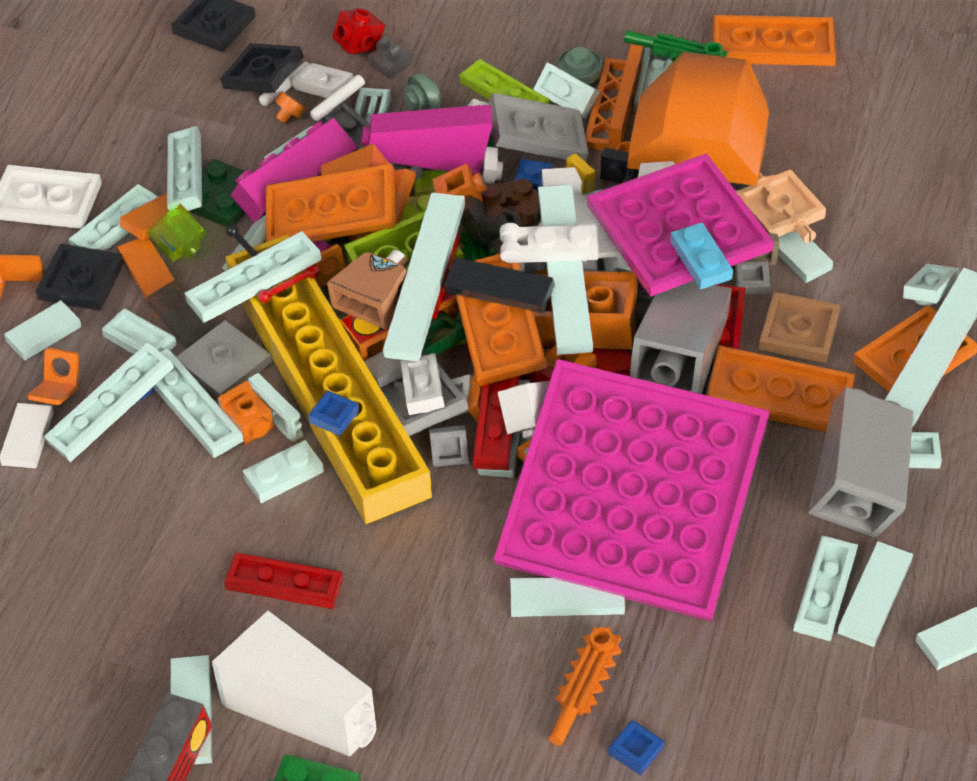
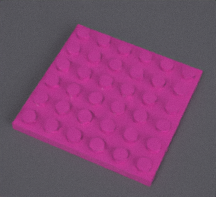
M557 359L493 559L494 563L533 575L554 578L619 595L627 600L712 622L767 426L769 411Z

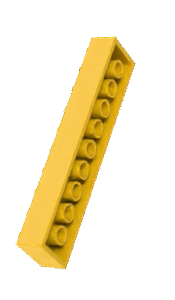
M287 234L253 248L259 254L290 237ZM246 250L226 256L227 269L235 267L252 258V256ZM304 269V270H302V271L296 273L295 275H293V276H291V277H289V278H287V279L281 281L280 283H278V284H276V285H274V286H272V287H270V288H268V289H266V290H270V289H272V288H274V287H276V286L282 284L283 282H285V281H287V280H289V279H291V278H293V277H295V276H297V275H299V274L305 272L306 269ZM308 277L271 296L270 301L267 303L260 302L258 294L242 302L244 310L267 351L272 355L275 365L308 423L309 413L327 390L358 403L359 412L341 436L311 423L309 425L364 523H371L432 498L430 470L315 279Z

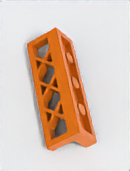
M631 44L627 60L605 59L597 89L600 93L593 104L585 134L588 148L604 150V147L615 149L619 143L624 142L642 67L643 46ZM613 69L624 72L622 76L615 78L610 73V70ZM615 88L618 91V95L610 99L605 93ZM610 109L613 115L605 120L600 113ZM603 130L609 134V140L593 138L594 134Z

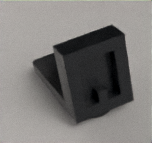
M604 147L601 154L600 179L622 184L638 178L639 170L627 168L629 152Z

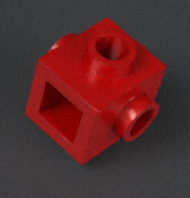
M355 8L354 10L340 11L332 38L341 45L342 50L349 54L373 52L377 50L376 44L381 40L385 24L369 10Z

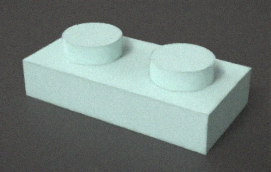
M548 62L533 89L562 107L580 110L581 117L584 119L587 118L600 93L594 87Z
M926 264L904 285L903 298L915 300V303L919 305L937 303L952 288L959 276V268Z
M304 440L243 470V477L259 502L263 503L323 473L324 469L323 463L307 441Z

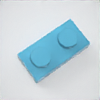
M703 222L671 232L670 242L700 290L732 279V267Z

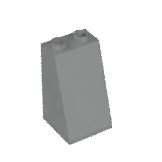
M693 280L656 294L634 336L630 377L702 394L728 318L732 289L713 285L700 290Z
M845 387L832 404L808 514L877 538L906 508L913 411L901 407L900 404L894 401H885L868 395L861 389Z

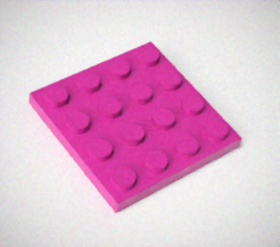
M707 153L587 196L588 208L650 297L694 280L670 242L671 232L703 222L730 266L773 251L774 241Z

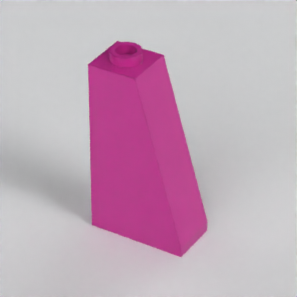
M476 105L371 114L369 127L363 126L361 145L368 146L374 143L389 163L448 172L467 163L474 174L480 173L493 125L492 106Z

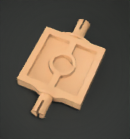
M791 169L771 176H764L760 172L757 186L749 185L736 191L768 234L777 233L778 237L794 231L797 232L805 243L812 242L816 237V233L808 225L824 219L826 215L824 205Z

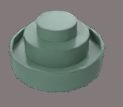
M576 47L566 50L559 56L557 67L586 84H591L598 80L602 74V59L598 53L591 49Z
M422 72L408 77L406 93L403 95L407 108L410 111L440 109L441 93L435 81L429 79Z

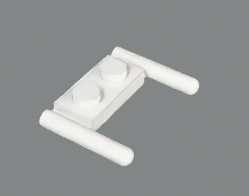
M304 61L289 74L275 93H263L260 95L259 102L263 106H268L277 98L281 91L286 92L293 86L295 90L327 98L310 113L312 119L319 121L365 84V81L360 75L353 77V74L350 72L314 63L309 64Z

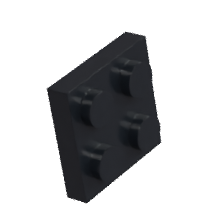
M195 0L171 24L172 31L175 35L223 52L256 17L255 9L234 0Z
M250 43L220 80L224 89L275 93L304 55L300 46Z
M60 243L36 289L38 300L54 303L62 301L65 305L101 311L124 265L123 255Z

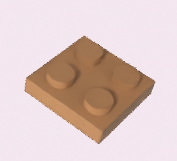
M774 292L760 338L759 350L827 364L841 305Z

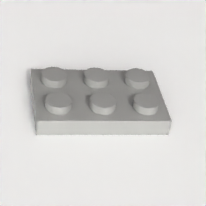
M492 93L488 102L492 106V127L497 147L567 160V157L576 153L584 161L587 159L589 152L580 110Z
M439 364L438 369L444 408L409 415L403 377L380 388L408 436L419 433L432 425L450 419L469 409L465 396Z

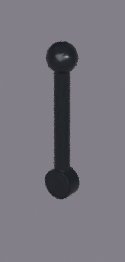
M232 224L226 228L227 236L234 237L252 257L258 254L239 234V229L236 225Z

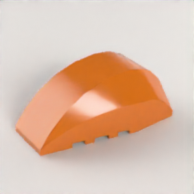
M682 52L640 96L632 130L627 168L639 170L641 163L674 161L675 165L707 153L728 182L757 186L765 151L769 110L762 87L749 61L746 59Z

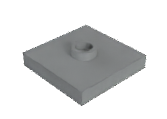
M226 320L176 356L197 382L217 398L243 382L248 381V378L261 372L272 363V355Z

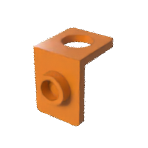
M338 244L320 252L321 261L315 263L319 267V276L314 279L320 288L326 286L330 279L345 268L342 248Z
M0 255V301L6 281H41L45 273L39 256Z
M51 347L45 349L44 381L28 393V400L60 405L78 390L79 354L74 351ZM55 358H63L69 363L70 372L68 375H60L54 370L53 361Z

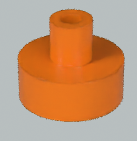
M281 91L275 99V102L281 106L275 117L285 124L291 115L300 119L307 110L303 104L284 91Z

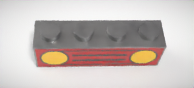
M167 693L123 781H186L213 726L204 705Z

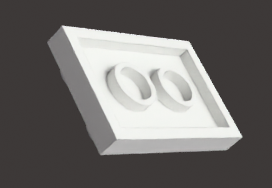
M7 165L0 181V220L82 229L86 224L102 184L100 174Z

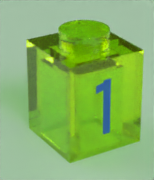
M181 203L169 210L146 232L173 262L182 256H185L187 259L193 256L202 247L199 241L207 234L204 228Z

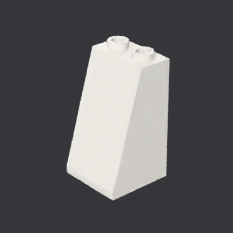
M269 611L263 614L212 661L221 704L226 708L347 756H351L359 747L367 746L376 733L372 689Z

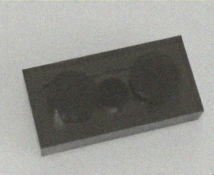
M175 279L147 297L150 307L186 349L215 328V325L210 320L204 323L186 301L185 290Z

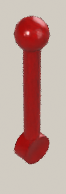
M313 264L306 268L305 272L270 290H261L258 293L259 301L267 303L270 301L271 296L308 277L317 278L319 276V267Z

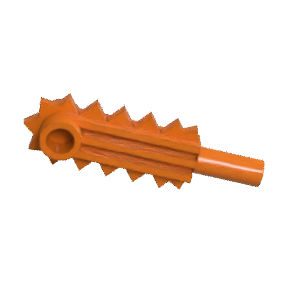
M594 627L590 635L582 636L586 646L576 649L581 659L570 661L574 672L564 674L568 684L559 686L558 691L560 694L555 697V700L560 703L562 711L548 737V740L554 745H563L577 714L583 716L584 713L591 714L590 706L597 705L593 694L604 692L599 681L610 679L605 669L616 666L612 657L622 653L618 646L622 636L612 634L611 627Z

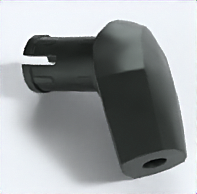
M473 196L465 198L461 223L478 245L482 247L496 246L500 239V227L502 225L514 223L519 226L518 217L513 211L505 210L503 213L490 219L486 214L484 204L479 199Z

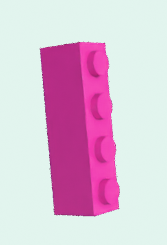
M334 118L325 124L319 121L306 132L308 136L302 140L298 137L292 139L284 146L283 153L278 156L275 153L270 154L259 164L261 168L255 172L249 169L235 180L237 186L231 196L253 223L266 215V185L321 176V165L356 151L358 147Z

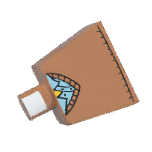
M393 250L386 259L370 252L363 253L328 281L327 286L332 308L386 330L393 319L406 277L405 267L408 265L406 256L397 250Z

